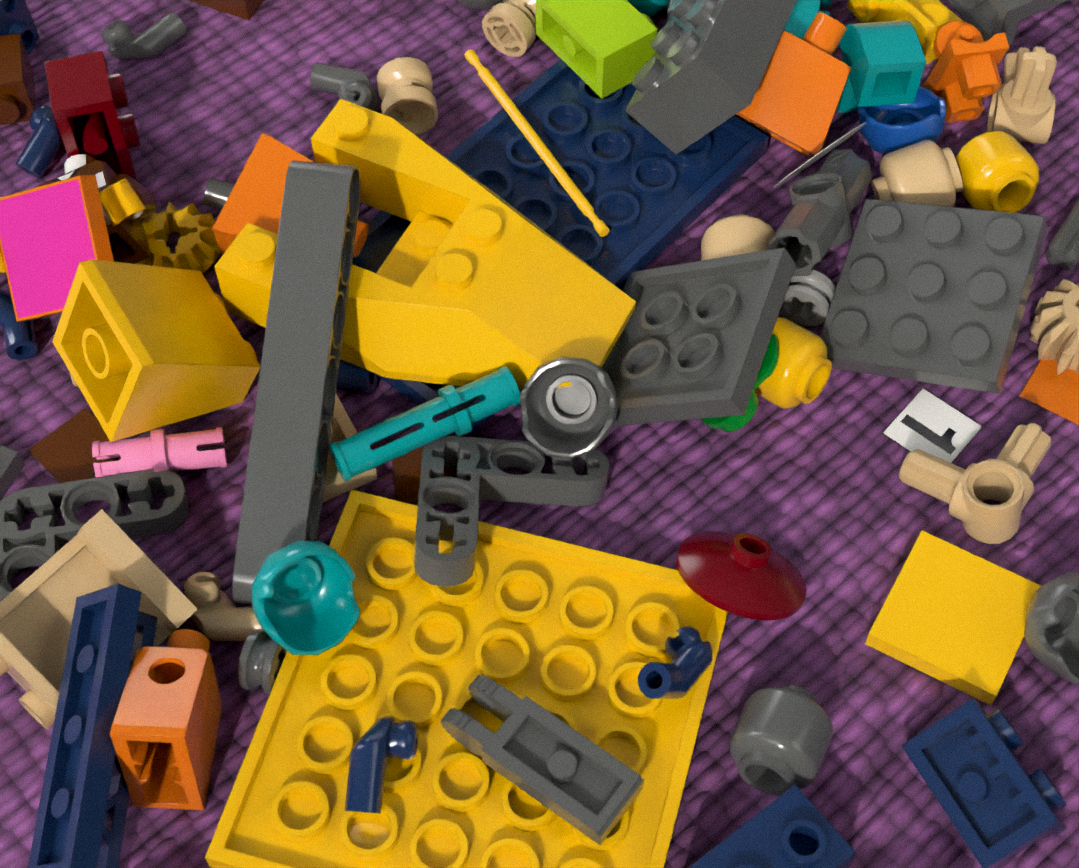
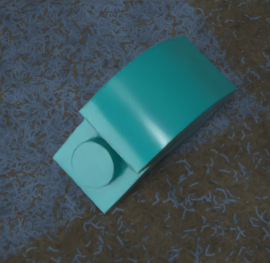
M906 20L847 24V30L839 45L843 55L842 62L850 66L851 70L837 105L838 113L858 112V108L866 106L914 103L926 60L913 25Z

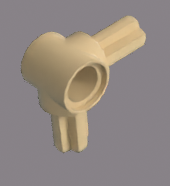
M1036 46L1032 52H1030L1029 48L1019 47L1016 53H1008L1004 58V83L992 95L988 113L987 132L1001 131L1013 136L1018 142L1046 144L1048 142L1055 114V95L1049 90V85L1057 65L1055 55L1046 53L1045 47Z
M1030 423L1028 426L1018 425L996 459H987L978 464L971 463L966 470L923 450L916 449L910 451L904 459L899 472V479L902 483L948 503L949 515L962 520V525L966 532L976 541L986 544L1002 543L1011 539L1018 532L1022 510L1034 492V485L1030 478L1050 448L1051 437L1042 431L1041 426L1035 423ZM996 500L1000 501L1002 504L989 505L983 503L982 501Z

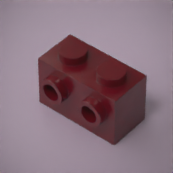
M103 50L44 62L52 112L68 158L78 154H86L96 160L105 161L117 175L127 174L136 179L130 148L141 145L133 113H121L120 108L129 107L121 72L109 73Z

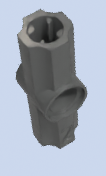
M852 149L833 150L817 173L802 177L790 186L789 193L793 208L767 246L768 250L785 247L796 263L792 276H809L816 264L823 259L829 248L841 245L853 236L854 229L850 214L872 180L869 161L858 157Z

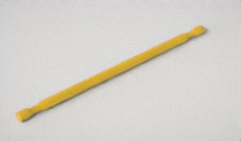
M473 49L466 51L465 58L477 69L480 78L584 216L591 220L599 236H606L610 229L604 221L597 217L594 213V208L490 71L481 64Z

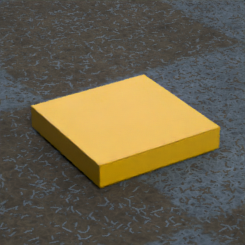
M921 530L867 636L865 644L984 703L992 705L1024 638L1027 607L1033 594L1041 585Z

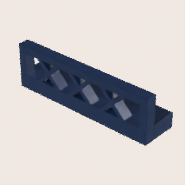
M115 584L76 597L28 868H118L130 794L116 755L110 731L136 652L145 646H153L158 618L139 611L142 592L121 584Z

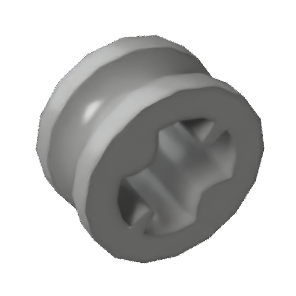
M813 270L809 276H792L779 314L802 326H817L826 320L829 305L835 293L834 284L827 276L816 270Z

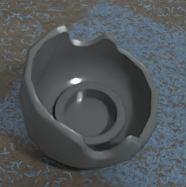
M561 356L538 366L524 385V389L520 394L519 399L523 422L522 432L528 441L547 456L573 459L595 450L610 434L616 421L618 404L614 385L609 375L600 366L585 358ZM569 381L572 384V386L557 388L560 384Z
M1068 572L1045 583L1033 594L1027 607L1024 635L1026 644L1039 665L1048 672L1073 684H1079V573Z

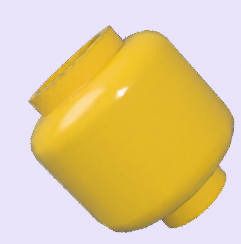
M1001 131L983 133L967 142L955 157L963 182V191H960V193L974 209L1016 213L1023 209L1033 198L1040 179L1039 167L1033 157L1013 136Z
M778 317L772 332L779 339L778 362L773 373L755 389V393L782 409L793 408L800 403L810 404L822 392L831 374L832 362L827 359V346L818 335L786 318Z

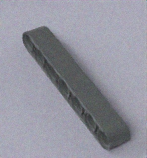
M292 161L287 169L233 570L232 589L236 604L252 606L251 587L262 563L269 554L296 541H317L329 451L328 445L332 428L360 204L359 168L354 165Z

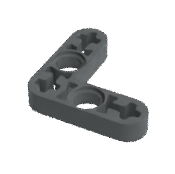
M444 436L426 444L422 451L414 549L415 572L422 580L442 587L459 585L466 582L473 575L477 552L479 500L565 506H590L598 503L604 497L610 466L607 457L596 449L573 459L547 456L530 441ZM444 467L457 468L456 478L443 477ZM516 467L524 469L529 473L514 475L505 473L500 469ZM438 504H451L463 508V511L445 513L437 511L432 507ZM439 539L444 541L453 540L452 554L439 553Z
M154 469L25 488L10 493L0 502V602L14 590L12 583L18 572L30 566L41 567L77 535L80 528L85 524L76 519L77 513L87 502L103 500L110 503V511L107 515L130 539L163 535L175 531L184 524L190 512V502L182 480L176 473L169 470L154 472ZM166 493L167 498L163 501V508L151 510L150 505L154 503V495ZM127 497L131 501V503H128L131 515L126 516L121 501L122 498ZM58 508L61 509L65 521L63 526H58L56 520H60L56 511ZM36 513L38 517L32 519L31 528L21 531L18 526L24 524L25 515Z

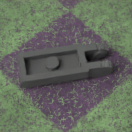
M478 675L470 684L468 690L481 707L490 711L491 714L501 721H504L503 725L496 733H493L471 716L454 707L453 709L450 708L441 719L442 727L466 749L475 755L482 756V761L598 845H601L643 789L644 779L641 778V775L527 696L522 700L488 676Z

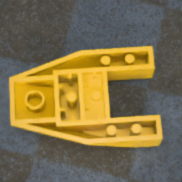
M340 99L311 137L315 162L357 166L361 181L360 202L411 221L377 273L352 264L340 359L385 378L444 385L451 384L453 386H463L506 366L512 373L520 393L538 366L561 356L585 358L602 368L635 311L636 301L509 203L395 119ZM247 222L214 268L227 312L266 328L278 234ZM568 381L560 384L557 388L573 385Z

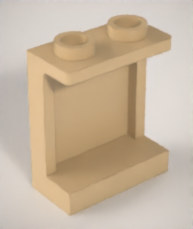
M102 509L80 528L74 538L0 602V677L7 672L26 691L18 699L19 702L47 730L54 725L76 597L115 584H121L142 592L139 611L158 617L153 646L157 647L198 610Z

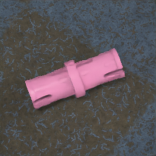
M223 427L166 435L164 429L151 430L150 437L122 439L114 442L93 441L92 456L93 458L96 457V460L121 458L118 461L93 463L95 477L154 469V472L165 470L175 472L212 467L226 468L227 456L224 448L199 451L201 448L225 446Z

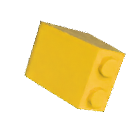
M101 260L79 262L52 341L110 442L243 403L261 367L257 362L253 347L242 338L227 314L223 299L212 290L199 270Z

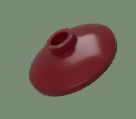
M706 531L687 537L678 549L676 566L683 581L701 598L724 611L756 620H779L795 614L805 600L806 584L798 569L786 557L771 548L765 540L748 533L735 534L722 531Z

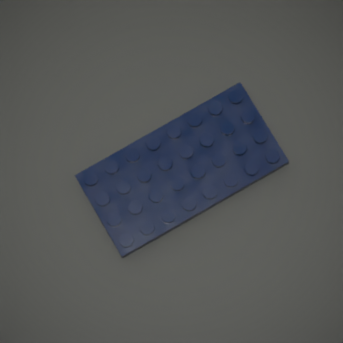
M560 59L517 95L512 102L594 208V213L597 217L603 220L610 229L606 236H599L591 220L584 216L504 108L450 152L446 158L489 188L615 286L623 290L628 277L634 271L644 270L766 153L769 136L738 117L732 116L676 155L625 111L636 90L632 83L601 98ZM381 211L367 223L369 225L367 239L360 254L356 258L353 257L352 264L377 273L411 221ZM376 374L416 405H421L438 397V389L447 386L444 384L390 379ZM472 399L434 416V418L438 421L479 403V399ZM490 416L471 424L472 431L462 435V437H469Z

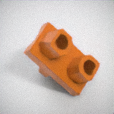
M953 21L945 24L935 37L933 49L938 61L922 86L931 90L937 97L945 100L946 121L948 123L974 120L980 117L984 111L982 98L996 93L1002 85L997 66L1009 49L1005 32L997 33L984 42L980 31L972 24L964 21Z

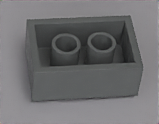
M674 0L669 7V11L673 14L670 22L658 32L651 43V48L655 50L652 58L641 67L632 81V85L636 90L625 111L677 155L751 104L796 0Z

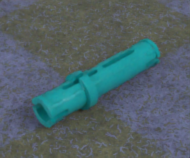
M503 366L496 372L455 389L450 384L438 389V397L396 416L387 418L337 443H330L328 445L329 451L344 482H347L358 474L404 456L453 432L458 436L471 432V424L511 405L520 404V391L510 370ZM472 399H479V403L442 420L434 422L432 419L434 416ZM414 425L419 426V430L375 450L370 448V445Z

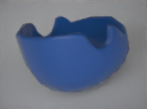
M919 86L914 103L858 108L859 124L861 125L866 122L860 128L861 134L874 151L883 155L924 140L936 142L942 135L946 121L945 100L937 97L931 90Z

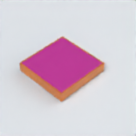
M79 175L0 198V248L17 322L62 313L79 262L87 260L114 262L95 175Z

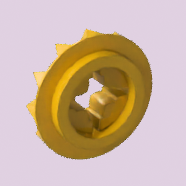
M169 202L166 211L153 213L151 216L144 218L142 223L151 257L135 264L199 270L204 273L214 264L220 253L212 229L215 224L212 214H201L193 203L184 209H177ZM176 231L179 233L180 238L178 239V245L175 246L176 253L171 254L166 242L168 234Z

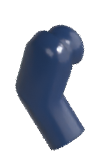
M47 105L39 106L32 112L30 127L34 130V133L15 163L17 167L26 173L40 179L63 143L52 108Z

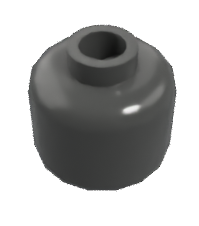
M784 685L760 689L753 693L744 705L730 738L729 752L738 767L741 778L747 784L761 792L780 796L793 785H796L801 790L816 780L832 740L833 725L827 712L818 704L815 696L804 688L795 685Z

